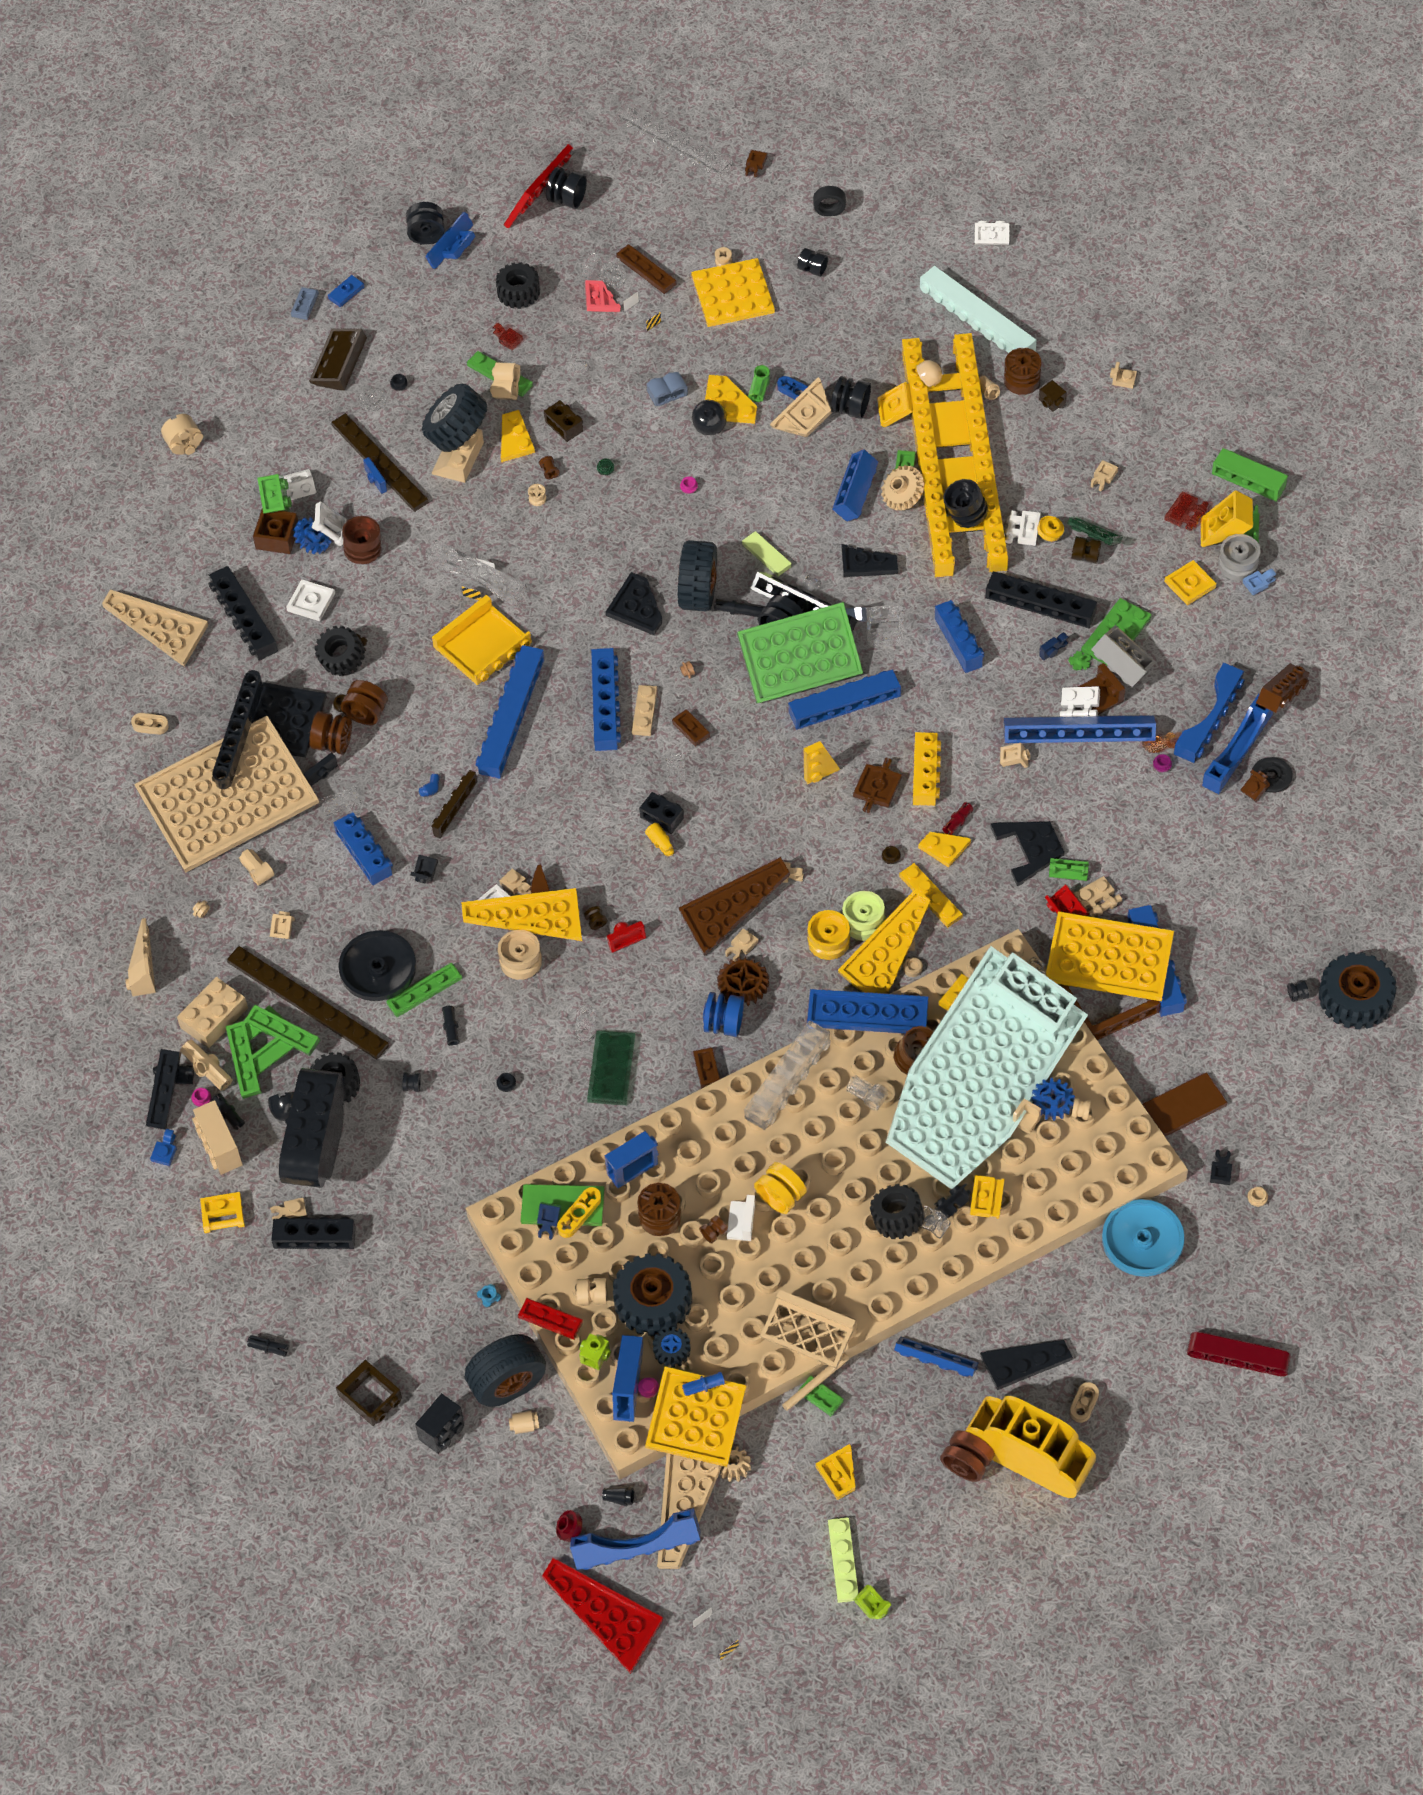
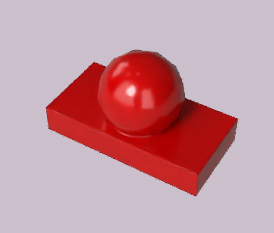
M642 921L632 925L627 922H619L615 925L613 933L606 936L612 953L647 938Z

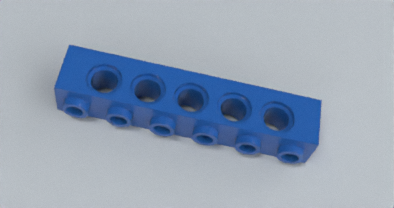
M613 648L591 649L595 751L618 750L617 743H621V734L617 732V727H620V716H616V712H620L619 701H616V697H619V685L615 686V681H619L618 670H615V666H618V655H614Z

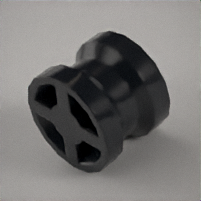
M1299 980L1296 984H1287L1288 995L1292 1002H1296L1300 998H1309L1308 987L1304 980Z
M404 1072L402 1080L403 1091L414 1090V1092H419L421 1073L410 1074L409 1072Z

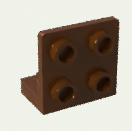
M1105 663L1098 666L1095 678L1078 686L1100 688L1099 707H1092V710L1098 711V715L1124 701L1125 687Z

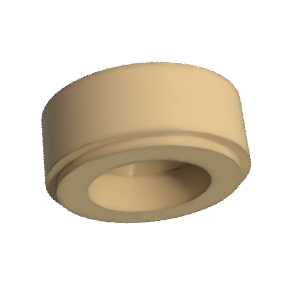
M912 957L905 960L903 971L907 976L917 977L922 973L923 964L918 958Z

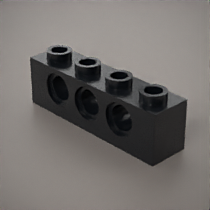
M280 1217L279 1219H273L271 1241L274 1249H354L356 1226L354 1219L348 1217H341L339 1219H330L328 1217H321L319 1219H310L308 1217L290 1219L288 1217ZM294 1230H297V1231H298V1232L295 1233V1234H290V1232H292V1231H294ZM314 1230H317V1231H318V1232L315 1233V1234H310V1232H312V1231H314ZM334 1230L338 1231L336 1234H330Z

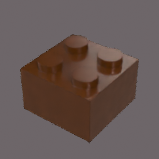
M262 508L253 534L256 550L291 554L295 542V537H293L295 532L293 529L298 523L297 513L278 511L264 514Z

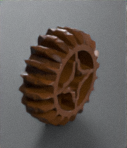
M746 956L744 960H740L737 957V961L730 959L729 964L724 963L723 969L719 970L717 987L720 993L724 994L726 1002L730 995L744 997V1003L749 1007L750 1001L756 1004L757 998L762 1000L763 994H767L770 985L768 981L769 974L767 969L762 967L760 961L755 963L754 958L749 961Z

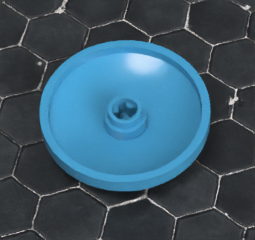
M1133 1200L1109 1214L1103 1226L1102 1244L1109 1260L1120 1270L1135 1276H1154L1170 1269L1180 1258L1184 1246V1230L1175 1213L1163 1204L1152 1200Z

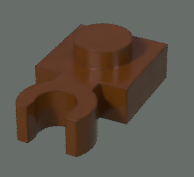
M756 150L750 151L746 160V176H748L749 172H754L755 178L758 176V169H763L767 160V153Z

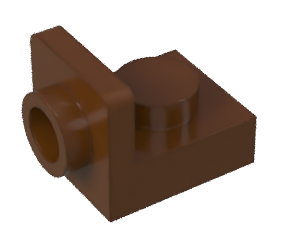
M1252 769L1250 771L1251 777L1240 791L1257 802L1270 784L1267 781L1268 777L1260 770L1256 772Z

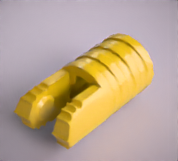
M659 823L651 824L646 829L645 834L665 856H672L674 849L669 841V836Z

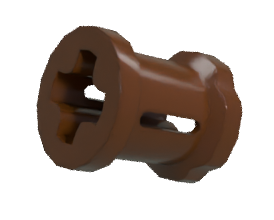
M545 456L540 459L539 465L544 470V477L548 480L556 478L560 471L555 467L553 457Z

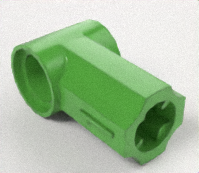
M759 365L754 369V378L748 398L754 402L764 400L767 386L770 383V370L767 366Z

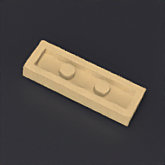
M638 686L632 735L651 736L657 686Z

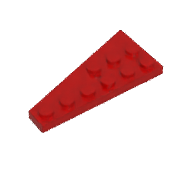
M567 144L524 192L505 221L504 226L506 228H510L521 214L523 215L536 198L541 195L543 187L548 184L552 171L556 167L562 168L572 157L570 152L573 147Z
M552 1558L542 1574L543 1580L631 1674L663 1622V1617Z

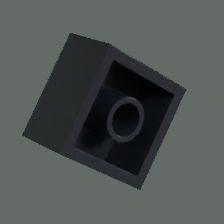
M441 1393L415 1423L419 1441L437 1454L442 1449H447L451 1443V1438L455 1434L458 1435L464 1428L461 1407Z

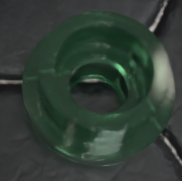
M607 458L601 459L597 464L598 473L610 475L614 471V463Z

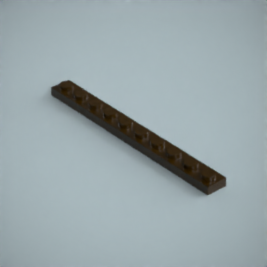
M238 946L227 958V963L376 1060L389 1047L387 1041L242 947Z

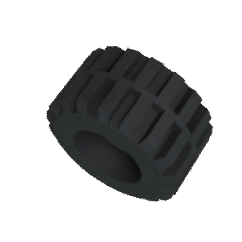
M514 262L511 265H505V268L499 270L500 273L496 275V287L501 303L504 302L505 306L510 305V308L513 309L514 307L521 309L522 306L526 308L528 304L532 305L534 300H538L540 295L539 276L533 266L529 267L527 263L519 262L515 264Z
M340 625L338 628L333 626V629L330 630L328 628L326 633L320 634L321 638L316 641L318 645L315 646V655L327 672H331L335 676L337 674L344 676V673L350 675L352 670L355 672L357 670L356 667L362 665L361 660L365 658L363 654L365 653L364 645L356 633L349 627L345 628ZM347 645V649L342 655L332 657L338 647Z
M330 1052L328 1056L323 1054L321 1059L317 1058L314 1061L315 1065L312 1064L310 1069L341 1072L343 1074L345 1088L342 1105H344V1101L349 1103L351 1096L356 1097V1091L360 1089V1078L353 1059H350L346 1054L342 1056V1053L337 1052V1055H334L333 1052Z
M895 1184L892 1187L889 1185L886 1189L882 1188L879 1190V1194L876 1193L873 1196L874 1199L870 1202V1212L877 1231L883 1234L884 1237L888 1238L890 1236L891 1239H896L897 1237L904 1239V1236H912L913 1232L916 1233L919 1230L918 1227H922L923 1220L925 1219L924 1210L919 1194L915 1192L914 1188H908V1185L905 1184L903 1186Z

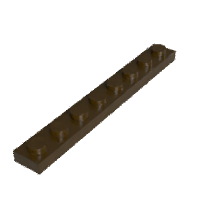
M346 413L331 422L333 428L363 459L369 457L386 483L414 512L429 503L428 498Z

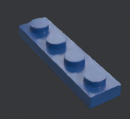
M904 1337L898 1339L894 1351L899 1352L902 1356H912L918 1358L923 1363H933L941 1369L957 1371L958 1374L965 1377H973L979 1362Z

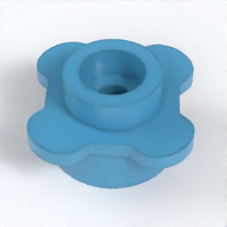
M492 1284L484 1286L477 1292V1297L481 1298L484 1307H490L493 1302H498L501 1299V1295L496 1292L495 1286Z

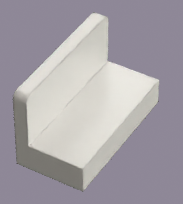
M747 1195L746 1202L731 1201L727 1239L751 1241L755 1195Z

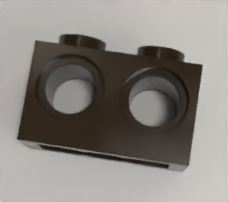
M561 400L544 410L545 422L566 442L583 432L582 418L572 412L570 406L565 405Z

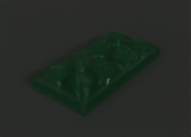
M596 1030L587 1096L588 1103L627 1106L636 1038L635 1033Z

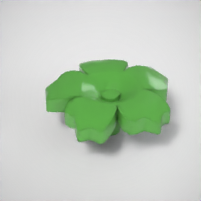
M1076 651L1073 655L1074 657L1070 656L1068 659L1070 665H1073V669L1076 671L1082 670V668L1084 670L1090 668V655L1084 654L1082 656L1081 651Z

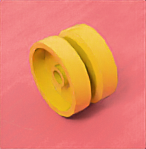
M833 910L820 911L812 916L807 928L809 950L815 956L824 960L838 959L843 956L849 949L850 926L846 917Z
M774 1162L766 1170V1175H762L754 1183V1188L761 1199L771 1208L782 1214H787L795 1206V1201H799L806 1193V1187L800 1177L786 1165L779 1162Z

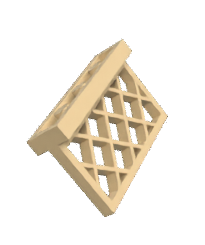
M779 1289L776 1296L777 1300L760 1337L837 1369L850 1337L857 1327L856 1320ZM779 1306L788 1309L790 1315L778 1320L776 1312ZM800 1315L806 1316L809 1323L797 1327L794 1318ZM792 1319L795 1329L784 1333L780 1323ZM820 1322L825 1324L828 1331L816 1335L813 1325ZM778 1324L782 1334L775 1337L768 1335L769 1328ZM811 1327L814 1336L802 1340L799 1331ZM839 1330L845 1332L844 1340L835 1343L832 1333ZM797 1332L801 1342L793 1345L789 1344L785 1336ZM830 1335L833 1344L821 1348L818 1339ZM816 1340L819 1350L812 1353L807 1351L804 1344ZM835 1348L837 1356L834 1362L826 1359L823 1352Z

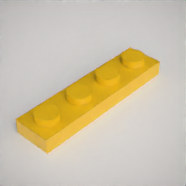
M915 863L899 873V877L912 891L918 889L930 899L928 908L947 928L963 918V914Z

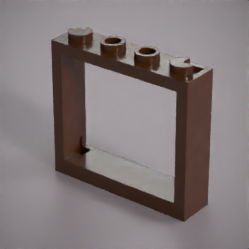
M1058 984L1073 995L1069 988L1070 986ZM1147 999V1002L1094 1026L1088 1017H1086L1084 1023L1096 1040H1099L1159 1013L1161 1003L1156 1000ZM1076 1000L1073 1005H1075L1083 1011L1078 1001Z

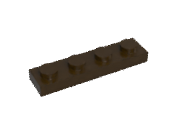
M469 770L466 775L462 776L460 785L457 789L453 790L450 800L447 804L443 805L438 818L433 820L431 827L435 837H442L477 784L476 772Z

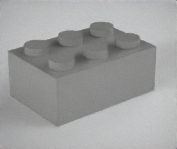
M1116 625L1105 633L1091 649L1096 658L1103 660L1112 672L1117 673L1121 680L1131 687L1140 681L1156 663Z

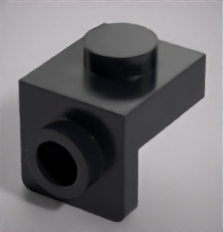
M418 855L415 870L411 872L410 876L415 877V881L426 884V880L432 882L438 860Z

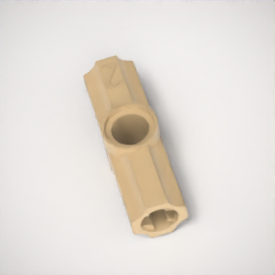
M192 1039L181 1047L180 1052L193 1063L194 1071L198 1076H206L221 1091L225 1090L232 1083L233 1079L220 1067L219 1060L214 1054H206Z

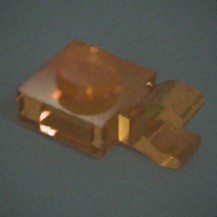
M1173 732L1167 733L1164 736L1157 735L1156 741H1142L1143 748L1149 753L1160 752L1161 749L1167 746L1175 748L1176 742L1170 743V739L1176 737Z

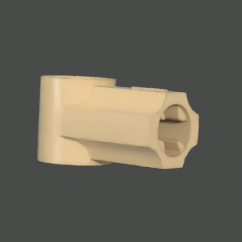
M246 849L242 852L239 860L249 871L251 878L258 886L275 876L270 865L266 861L263 862L253 849Z

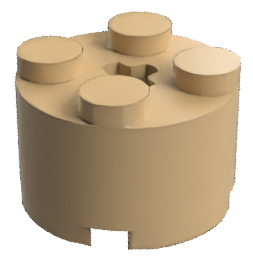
M178 414L176 415L177 418L173 420L170 418L164 423L161 433L174 454L190 455L195 452V449L201 443L203 434L190 415Z

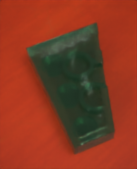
M1075 516L1069 517L1067 522L1068 525L1072 526L1071 529L1087 533V536L1099 539L1110 546L1120 544L1123 538Z

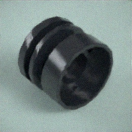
M556 167L552 171L547 184V200L556 204L563 202L564 206L577 209L586 192V175L575 171L570 174L568 169Z
M840 376L832 394V412L838 413L840 410V414H845L849 408V415L851 417L862 419L869 404L871 383L858 380L854 386L853 378L847 380L845 376Z
M961 479L950 484L945 490L943 496L944 504L956 525L970 528L980 524L986 518L989 511L988 504L976 482L970 479Z

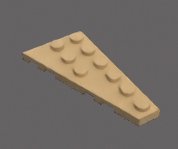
M111 589L102 602L103 608L184 667L208 627V621Z
M667 1453L661 1526L673 1513L692 1508L695 1510L699 1523L722 1466ZM682 1544L670 1550H659L657 1567L659 1569H680L690 1545Z

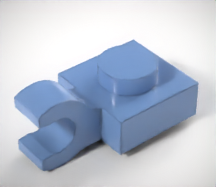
M1269 569L1263 574L1257 571L1245 577L1243 584L1252 595H1255L1268 588V584L1276 580L1274 577L1276 573L1273 569Z

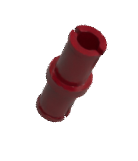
M964 802L959 810L951 815V819L942 828L943 832L953 835L956 829L965 823V819L973 811L972 805L969 803L967 805V802Z

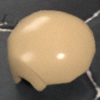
M925 360L917 365L919 377L928 387L935 386L941 381L942 370L936 362Z

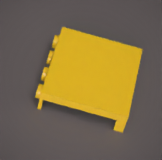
M487 595L432 636L433 647L476 685L487 681L491 674L499 671L509 660H513L516 653L520 652L522 645L530 646L532 643L531 633L529 631L524 633L492 606L491 598Z

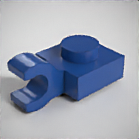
M166 1129L163 1142H156L150 1157L151 1162L167 1166L171 1165L177 1150L176 1146L172 1145L176 1137L173 1134L174 1130Z

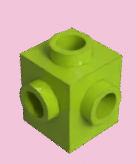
M589 1334L587 1340L584 1339L579 1349L580 1363L600 1370L603 1362L607 1361L611 1354L609 1341L599 1334L596 1336Z

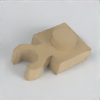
M1102 460L1094 472L1091 487L1093 488L1095 484H1100L1099 491H1102L1105 482L1111 483L1118 472V467Z
M742 929L731 941V945L734 947H729L725 952V956L728 957L731 953H734L736 955L733 957V961H737V957L740 958L741 953L747 955L758 943V938Z
M304 1198L285 1201L284 1207L273 1206L270 1208L271 1213H279L278 1216L272 1217V1220L279 1219L280 1217H288L290 1219L307 1217Z

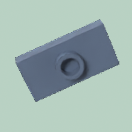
M302 287L291 311V317L308 320L319 295L318 290Z

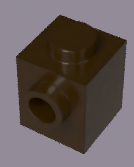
M1051 380L1039 389V400L1045 408H1049L1052 412L1058 408L1061 409L1066 404L1067 392L1055 381Z

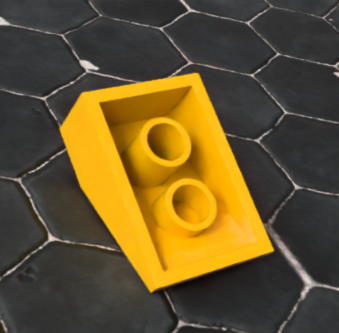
M1235 490L1201 517V546L1206 547L1223 542L1229 536L1244 534L1253 527V499Z

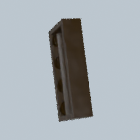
M331 329L309 382L311 384L345 391L367 339L363 329Z

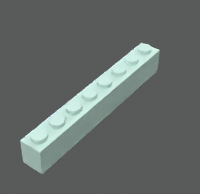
M933 266L920 277V289L923 293L929 294L937 303L944 305L949 312L955 313L962 321L970 324L974 330L981 332L986 339L996 343L1000 349H1004L1008 353L1017 348H1029L1036 351L1035 338L936 266Z

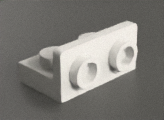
M979 221L975 223L974 245H1009V223L1005 221H996L995 223Z
M309 469L284 476V479L288 480L289 489L286 491L287 496H290L291 500L316 493L313 477Z

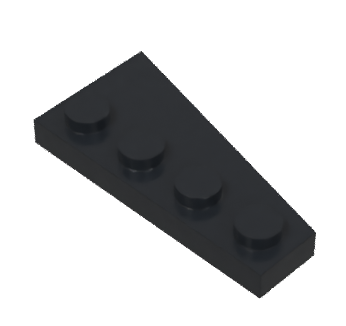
M1064 1340L980 1352V1357L997 1390L1073 1359Z

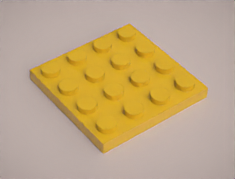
M758 258L691 272L707 327L775 313Z
M664 1367L645 1448L727 1467L746 1385L725 1381V1385L708 1389L707 1392L702 1391L685 1396L682 1389L683 1384L698 1380L700 1376H707Z

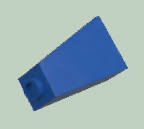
M622 1335L612 1393L613 1420L634 1422L643 1356V1337Z

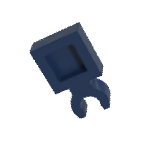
M1063 632L1057 638L1053 637L1042 644L1039 652L1042 660L1045 661L1049 657L1053 658L1058 653L1059 648H1063L1068 644L1067 639L1069 636Z
M540 1203L537 1223L543 1225L538 1231V1238L543 1236V1231H547L549 1233V1240L553 1239L555 1232L552 1226L557 1227L561 1205Z

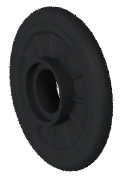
M1263 758L1257 761L1252 768L1256 772L1260 770L1266 776L1268 772L1277 774L1275 778H1267L1270 786L1265 792L1276 793L1283 791L1291 784L1293 779L1290 766L1279 758Z

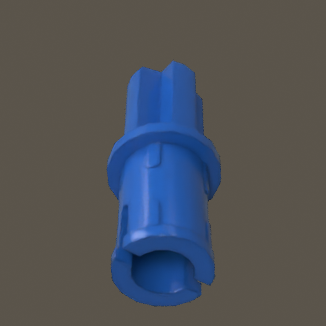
M718 1372L707 1377L700 1376L698 1380L682 1385L685 1396L725 1385L722 1373Z

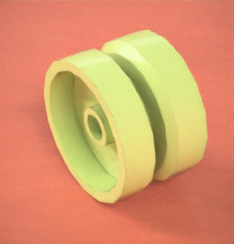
M855 892L848 896L843 903L842 912L849 922L850 937L856 940L866 941L886 920L883 900L873 892Z

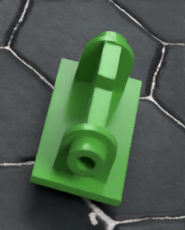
M1051 858L1049 877L1087 881L1089 862Z

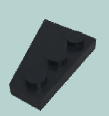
M841 544L844 577L898 574L897 555L879 551L868 552L864 551V548L857 547V549L849 548L848 545Z

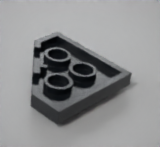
M631 572L605 611L606 616L655 635L663 622L661 613L658 610L648 579Z

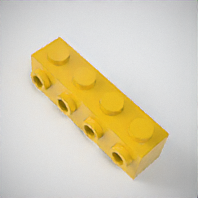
M915 732L913 805L935 806L936 799H939L940 788L936 787V783H940V772H936L937 767H940L941 756H937V751L941 752V740H937L938 733Z

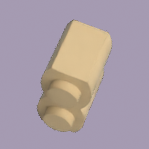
M496 362L495 367L492 369L494 377L493 384L490 387L492 397L502 400H517L520 365Z

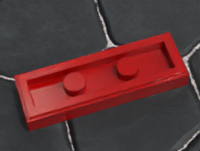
M526 1298L518 1313L519 1319L575 1340L583 1324V1319Z

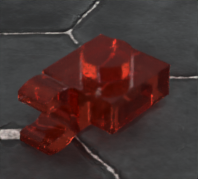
M496 323L492 327L495 329L493 334L499 337V343L510 350L516 348L523 341L521 334L511 328L506 331L500 323Z

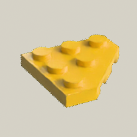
M709 375L705 400L710 399L720 403L726 411L727 422L755 424L757 405L727 376Z

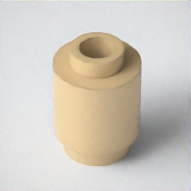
M537 1412L513 1413L512 1418H508L510 1431L514 1430L515 1434L535 1431L534 1429L539 1428Z

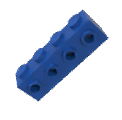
M865 449L852 454L832 508L845 521L857 519L861 515L868 490L872 485L873 476L877 471L876 468L879 461Z
M952 600L936 605L935 620L964 672L968 673L981 668L984 652L976 644L975 635L968 630V623L965 619H962L959 607L955 606Z
M352 812L333 822L336 834L372 885L392 876L391 868L393 865L388 857H384L381 846L374 843L372 833L369 830H365L364 822L360 817L357 818Z

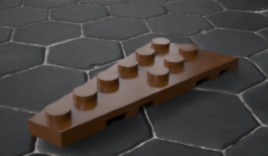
M781 857L679 907V912L704 956L790 876V872Z

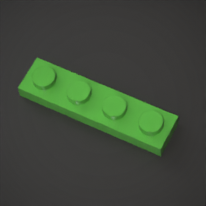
M477 351L467 361V366L494 381L492 369L495 367L496 361ZM521 375L518 382V395L523 397L533 386L532 381Z

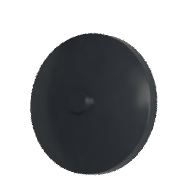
M384 930L369 931L352 939L343 949L338 964L340 978L345 988L354 996L368 1001H383L402 993L414 979L417 966L415 953L408 941L396 933Z

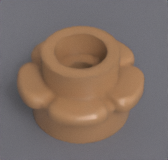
M690 661L682 662L680 670L684 677L688 676L690 679V676L695 675Z

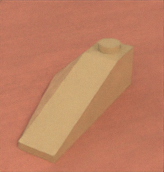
M146 918L141 920L128 969L129 978L125 979L126 988L131 990L132 996L156 993L149 927Z

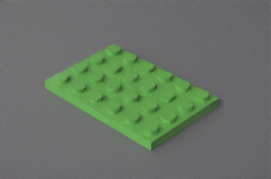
M844 602L737 632L756 703L863 674Z

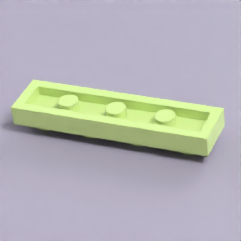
M849 1518L828 1520L837 1601L838 1603L853 1601L858 1595Z

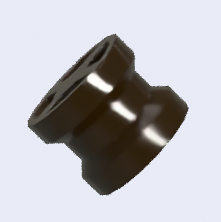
M600 906L591 907L584 913V917L589 921V927L592 930L605 926L608 921L606 916L602 914L603 911Z

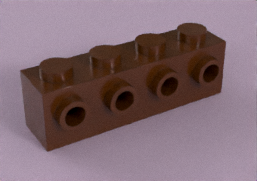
M1289 663L1262 687L1256 703L1275 713L1281 708L1284 709L1288 702L1291 703L1294 697L1300 694L1302 689L1305 690L1307 688L1310 672L1305 671L1301 666Z

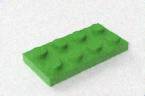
M1120 598L1082 646L1081 652L1090 655V657L1101 663H1105L1103 660L1096 658L1091 650L1104 634L1116 625L1134 641L1149 622L1152 614Z

